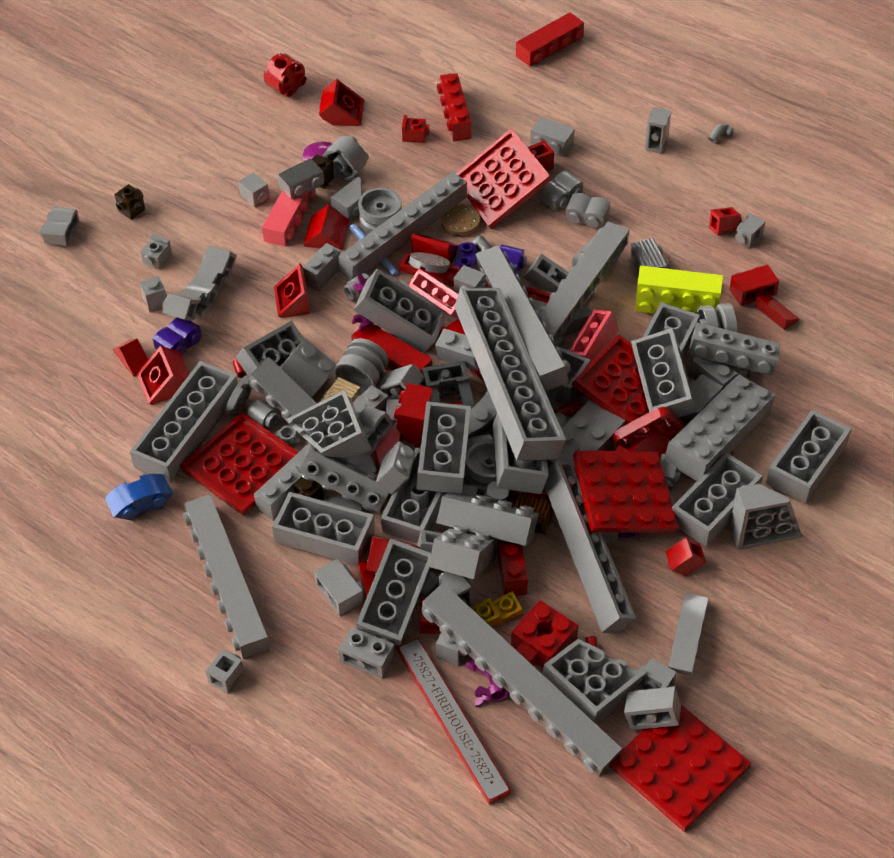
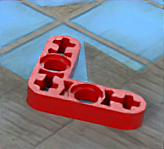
M659 407L619 428L613 433L612 437L616 447L620 445L623 448L657 430L661 431L671 441L686 424L668 407Z

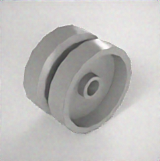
M382 187L364 192L358 202L361 229L366 234H369L402 209L400 195L394 190Z
M731 303L717 304L715 309L712 305L699 306L697 314L700 315V320L698 323L738 333L736 316Z
M494 441L477 442L469 447L466 452L463 481L466 485L477 486L478 495H482V492L487 489L491 482L497 481Z

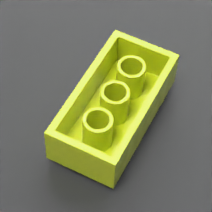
M640 266L635 312L655 314L660 303L697 314L699 306L712 305L715 309L717 304H720L723 275Z

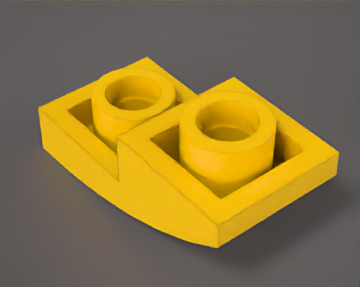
M513 591L494 601L488 598L471 607L489 626L506 622L524 614Z

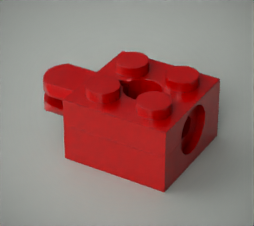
M539 600L511 632V646L532 665L536 663L544 668L545 663L577 640L578 624Z

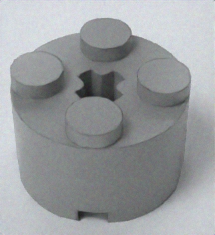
M353 136L337 138L323 154L325 158L333 161L334 177L339 175L343 177V181L353 180L369 159L368 153L363 150L358 144L357 139Z

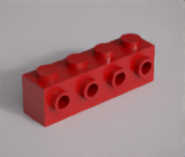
M458 73L440 75L437 91L438 95L441 94L440 102L441 106H444L443 112L444 118L447 119V129L451 132L453 141L472 139L471 119Z

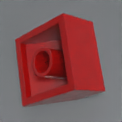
M336 79L322 90L319 116L331 125L359 126L362 121L364 99Z
M160 346L137 373V377L148 403L153 405L171 399L190 373L179 351Z
M407 383L405 391L401 390L398 403H401V406H396L394 419H397L396 429L414 447L420 448L426 403L431 402L433 388Z

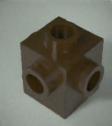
M128 184L114 194L115 205L118 211L132 220L145 210L144 195L140 189Z

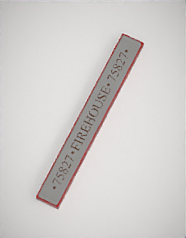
M416 638L397 647L403 662L488 805L510 795V788L420 639Z

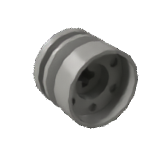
M354 339L349 343L344 355L334 368L335 379L337 380L340 377L361 387L363 393L371 385L376 387L379 378L388 366V355L379 345L370 340Z

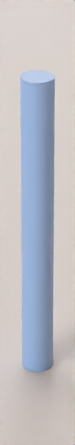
M356 224L350 226L349 229L359 240L366 236ZM387 258L380 262L393 277L399 274V271Z

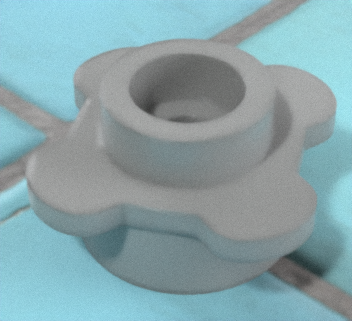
M284 426L276 432V436L288 445L300 442V437L297 436V431L292 426Z

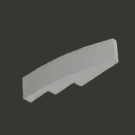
M685 593L668 668L677 673L692 676L708 603L707 597Z

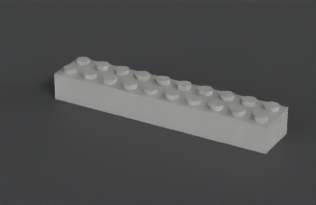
M460 288L454 307L516 460L559 459L566 438L501 289Z

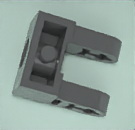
M465 361L422 369V374L424 375L423 386L433 388L431 402L441 403L440 396L458 393L462 405L471 406V408L475 406Z

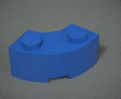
M164 474L139 476L140 480L128 485L124 482L113 489L105 497L113 517L133 520L144 511L161 509L173 495Z

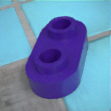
M464 242L457 247L455 266L462 268L465 265L475 269L477 247L473 243Z

